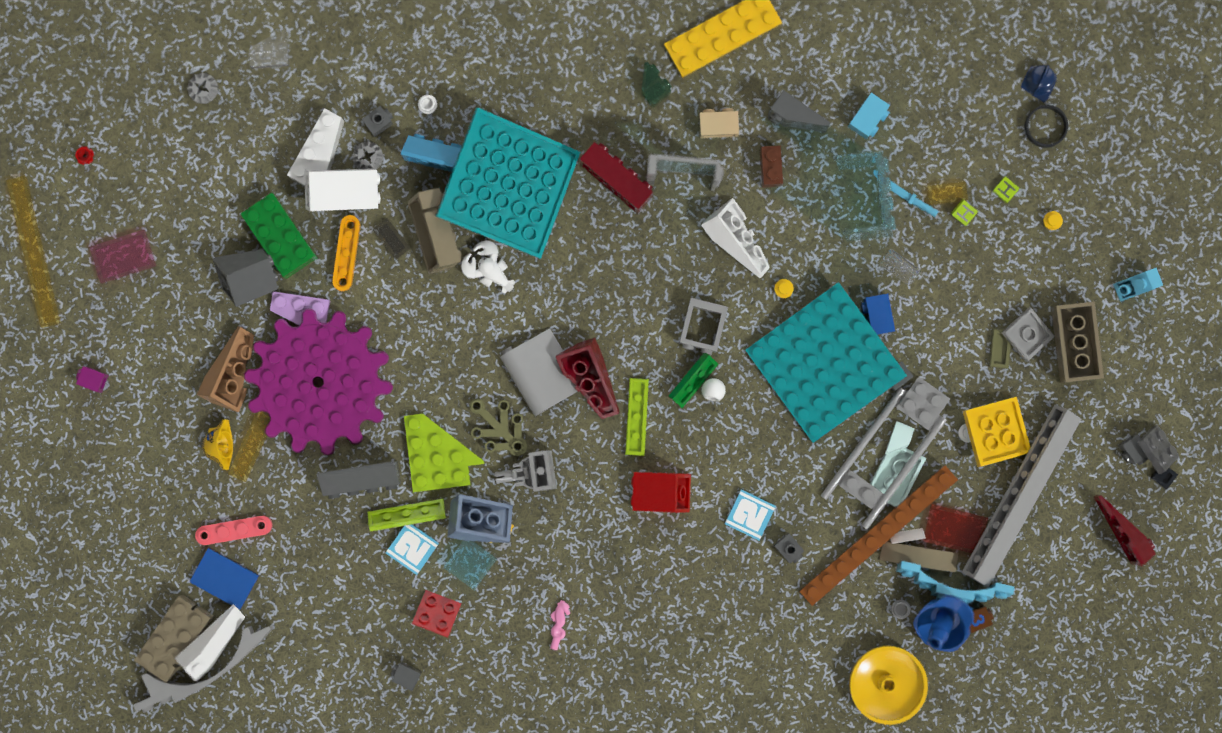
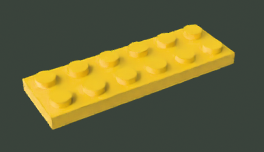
M744 0L666 42L664 46L683 78L781 25L782 21L770 0Z

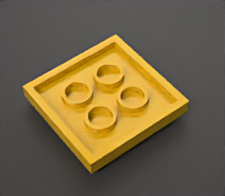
M1017 397L962 411L977 467L1021 456L1029 452L1031 447Z

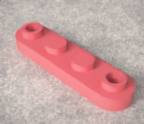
M257 516L201 526L197 529L195 538L199 544L209 545L266 535L272 529V521L267 516ZM260 522L265 524L264 529L259 528ZM203 532L208 534L207 539L202 538Z

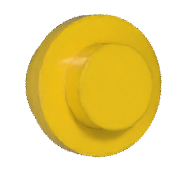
M1056 211L1046 213L1043 218V224L1049 230L1060 228L1063 222L1062 216Z
M787 279L779 280L774 287L776 295L780 298H788L794 290L792 282Z

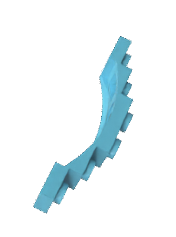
M905 561L897 564L896 572L902 573L901 575L905 577L915 576L914 584H919L920 588L930 590L931 595L937 596L936 599L951 595L969 604L974 599L979 602H987V600L994 598V594L996 598L1007 599V597L1014 594V586L994 583L978 591L955 589L927 576L920 570L921 565Z

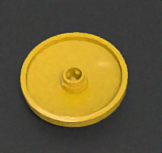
M880 646L867 651L857 660L850 675L849 688L854 704L864 716L880 724L892 725L907 721L921 709L927 696L928 680L922 664L910 652L895 646Z

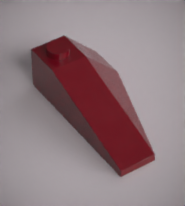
M595 338L577 343L555 356L563 375L571 380L575 385V389L582 393L587 399V403L601 419L620 413L603 355Z
M1102 495L1094 496L1129 562L1137 566L1146 564L1156 554L1153 550L1155 546L1150 538L1147 539L1141 531Z

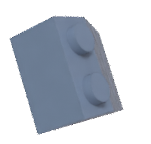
M459 494L451 500L447 537L464 541L509 543L513 505Z

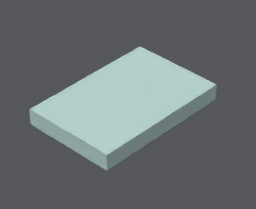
M903 448L890 454H885L870 484L884 494L914 452ZM921 456L887 502L888 504L896 507L907 498L926 460L925 457Z

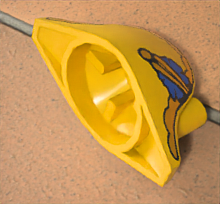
M223 419L218 427L209 428V433L203 441V451L206 457L216 461L223 470H229L233 454V439L229 420Z

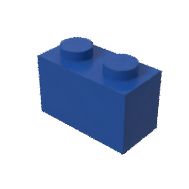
M882 294L864 298V302L861 303L862 313L866 314L867 321L877 335L895 332L889 295Z

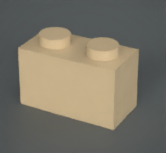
M733 108L722 109V112H714V109L703 110V113L699 114L700 138L738 137V111H734Z

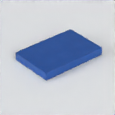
M208 548L190 583L230 605L234 604L241 610L260 575Z

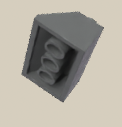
M398 461L317 473L322 495L328 496L329 499L340 498V493H347L348 496L359 495L360 490H366L367 493L378 492L379 487H385L386 490L397 489V485L401 484Z

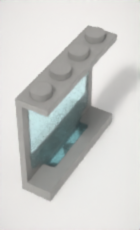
M650 154L647 182L654 186L656 171L712 176L711 191H715V188L719 187L720 181L723 178L724 166H720V161Z

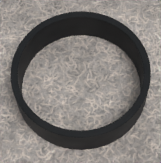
M1039 106L1030 112L1026 118L1024 126L1026 136L1031 143L1038 147H1053L1060 143L1068 132L1067 117L1056 106ZM1051 109L1060 115L1064 123V132L1059 141L1053 144H1042L1032 137L1029 131V120L1035 111Z

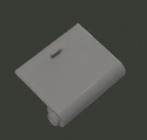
M551 329L542 332L514 349L511 346L501 352L502 356L500 357L535 417L578 392L571 380L563 375L555 356L563 352V349Z

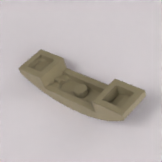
M886 542L881 546L879 560L893 563L905 561L921 565L924 568L956 572L958 553Z

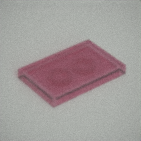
M146 230L137 231L89 247L101 284L157 266Z

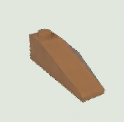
M237 327L204 377L197 393L198 396L229 410L240 411L247 393V388H243V375L246 371V360H249L252 356L254 341L252 333L242 327Z

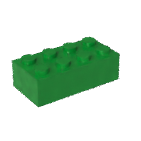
M273 192L240 213L285 279H288L318 258Z

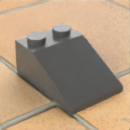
M784 90L767 115L770 117L769 121L776 126L780 124L784 127L826 132L831 122Z

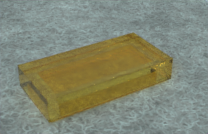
M966 181L927 186L929 206L960 202L962 199L968 201Z

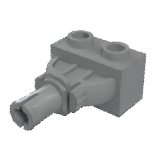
M550 450L528 453L529 456L520 463L513 464V468L521 467L519 469L495 472V477L504 476V478L495 479L497 484L523 480L522 482L515 483V485L533 489L534 492L557 489L552 451Z

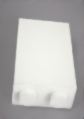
M375 169L304 171L306 210L376 209L378 204H380L381 198L378 192L380 175Z

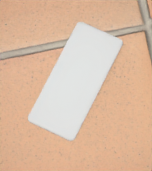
M923 528L897 532L890 540L892 544L925 539L926 537Z

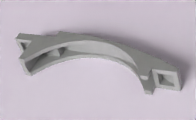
M270 625L255 633L252 626L243 629L240 645L230 663L217 675L207 680L195 683H178L173 681L165 683L151 672L142 675L151 697L134 704L135 711L142 710L145 713L153 709V704L160 702L162 705L171 701V696L176 703L208 686L241 662L273 630V626Z

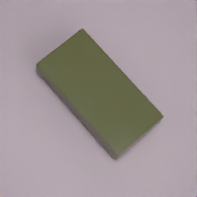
M992 329L988 367L1009 369L1011 344L1003 336L1002 332L1004 330Z

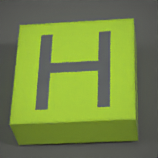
M1005 176L992 192L1007 204L1020 188Z
M962 199L950 214L967 226L979 211Z

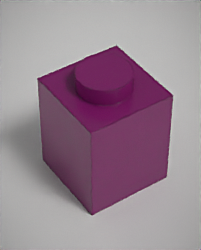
M83 366L77 372L76 384L102 393L109 375Z

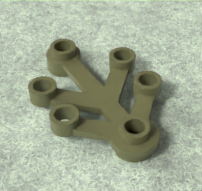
M476 398L470 402L469 408L471 412L480 414L494 428H473L471 436L474 439H480L481 437H503L508 442L495 443L488 441L485 444L487 452L509 450L514 456H521L527 451V442L522 438V423L524 419L521 414L517 413L512 416L514 437L508 432V410L510 408L508 401L502 400L498 404L500 423L485 409V404L481 399ZM476 402L480 403V409L478 410L473 408ZM503 402H506L508 405L505 410L500 407ZM515 416L521 417L520 423L514 421ZM475 430H479L481 432L479 437L474 436L473 433ZM489 443L494 444V449L491 451L487 449ZM516 443L521 444L520 450L514 448Z

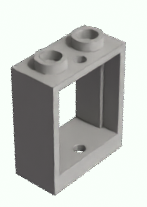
M690 298L679 341L680 344H683L682 348L693 350L694 347L699 348L701 353L712 355V352L716 353L728 307ZM693 308L721 315L713 346L686 339Z

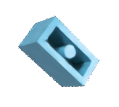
M871 93L848 127L865 139L869 136L873 137L879 129L876 125L880 120L884 122L890 112L887 109L890 105Z

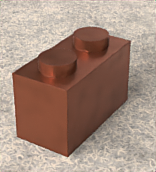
M781 145L761 147L762 188L781 187L783 185Z

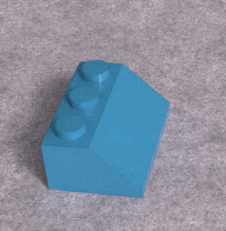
M414 134V136L408 135L401 151V156L406 161L452 172L461 145L451 143V146L443 144L444 141L433 138L432 141L425 140V136Z

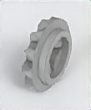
M197 74L189 80L188 94L197 103H209L218 93V84L209 74ZM204 83H206L205 87L209 92L201 91L200 93V89L198 88V86H196V84L203 85Z
M370 141L360 143L355 147L352 154L353 162L358 169L376 170L383 161L381 148ZM364 149H365L366 152H368L369 154H371V153L373 154V155L370 157V159H371V160H370V161H371V164H370V162L367 161L366 159H364V160L362 159V157L365 156V154H364V153H365V152H364Z

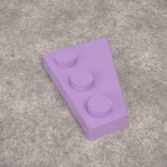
M273 292L270 311L300 325L302 323L303 311L311 308L316 312L317 319L320 322L327 323L330 300Z

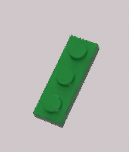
M703 353L668 397L683 408L719 364L709 354Z

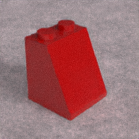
M633 473L631 479L633 495L631 497L632 511L690 512L691 474Z

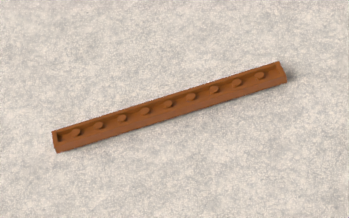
M946 465L941 467L799 592L813 606L958 481V479Z

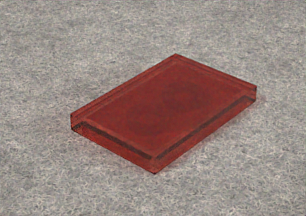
M931 504L924 533L926 538L923 539V542L973 553L986 529L988 517Z

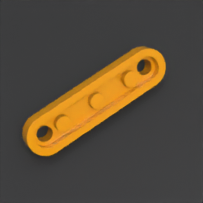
M353 215L345 216L340 224L332 280L333 286L339 291L349 290L353 283L361 227L360 221ZM349 222L354 223V227L352 229L348 228ZM342 278L346 279L345 285H340Z

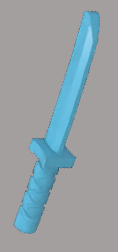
M874 170L875 177L884 186L908 201V204H913L936 217L939 212L937 209L916 198L917 195L914 193L913 195L880 172Z

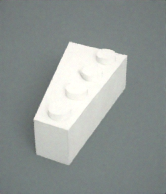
M324 108L287 176L305 186L304 171L331 170L344 120L340 116Z

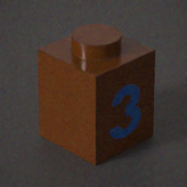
M982 605L972 609L974 618L970 626V633L993 625L991 620L994 617L990 608L987 609L986 606Z

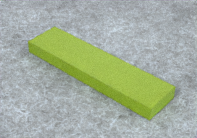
M629 379L625 455L645 456L649 379Z
M444 499L367 512L370 532L446 518Z

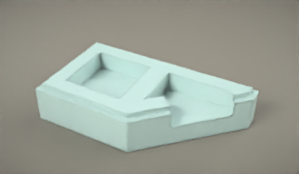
M897 421L891 433L885 454L908 447L915 428Z

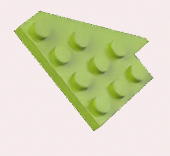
M424 414L404 416L413 492L471 485L468 466L484 464V461Z

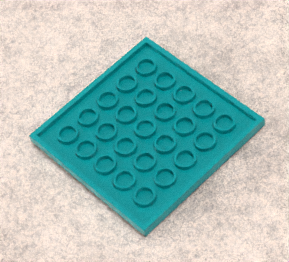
M476 108L435 217L541 259L581 152L483 109Z
M839 282L745 350L813 443L907 376Z

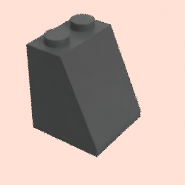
M262 249L213 258L221 288L236 307L278 289L276 283L278 276L272 269L274 262L271 256L266 255Z

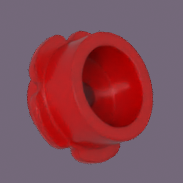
M87 146L77 149L75 158L79 164H90L93 161L94 152L92 149H88Z

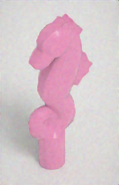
M562 600L557 603L556 610L551 614L553 622H556L551 629L553 639L550 648L554 650L558 649L560 640L566 635L565 630L562 629L565 624L564 612L566 615L570 614L569 605Z

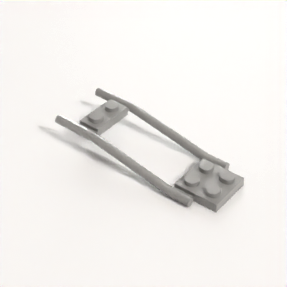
M920 377L917 378L908 392L901 387L898 388L820 496L827 500L837 485L842 487L872 509L862 523V526L868 530L947 421L939 414L950 398ZM896 407L926 428L929 433L883 494L850 470V467L893 408Z

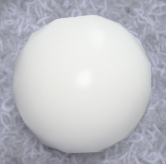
M708 379L702 386V395L707 400L720 401L726 393L725 385L719 379Z

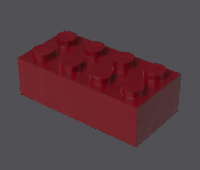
M594 142L580 158V165L638 214L653 197V187L645 180L641 182L637 178L638 174L631 168L627 170L623 166V161L616 155L612 157L608 153L609 150L602 143L598 145Z

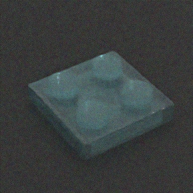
M463 540L443 568L475 590L497 558L474 541Z

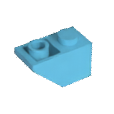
M1153 268L1113 285L1121 302L1163 286L1157 268Z

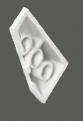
M732 198L712 213L701 226L715 243L757 277L761 278L770 268L760 246H754L752 237L754 233L752 229L747 231L743 222L747 218Z
M233 604L175 657V660L198 682L213 668L245 616Z

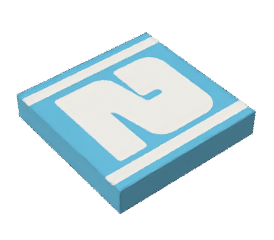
M741 489L725 524L760 541L776 506Z
M413 524L405 525L386 551V554L418 575L439 542Z

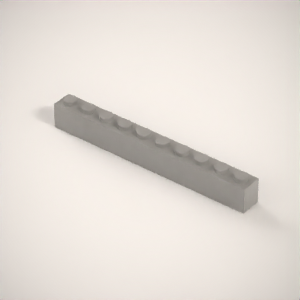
M1054 405L966 563L962 571L963 574L987 587L991 584L1081 421V418L1070 410L1058 405Z

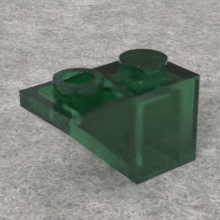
M647 61L644 63L641 94L654 108L671 94V85L665 78L662 80L658 75L660 73L658 68L654 64L650 65Z

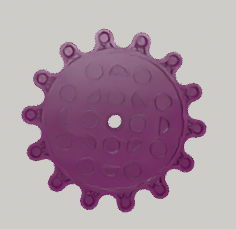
M311 308L303 311L302 323L297 327L290 326L284 319L276 320L274 323V329L277 333L276 341L266 343L260 340L254 343L253 351L261 357L262 364L257 369L246 370L243 375L247 383L255 384L259 388L258 396L248 403L249 411L253 413L261 411L268 413L270 421L265 427L266 436L274 438L281 432L289 433L292 437L290 447L295 453L302 452L308 442L316 441L319 443L321 452L324 455H331L335 451V441L339 437H346L352 444L358 445L363 440L360 424L365 420L379 423L384 418L383 412L375 405V399L379 395L390 394L393 390V385L389 381L380 379L377 372L381 366L388 362L389 356L384 351L373 353L368 350L367 342L372 336V330L369 327L363 326L356 332L348 331L345 327L346 315L342 311H336L327 323L320 322L317 319L316 312ZM317 376L324 380V384L320 388L313 385V379Z

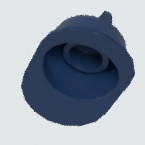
M1049 65L1031 66L1025 75L1021 88L1045 103L1056 83V73L1053 72Z

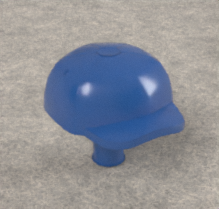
M947 595L927 603L915 617L913 625L917 635L930 648L954 652L967 640L974 613L972 608L956 596Z

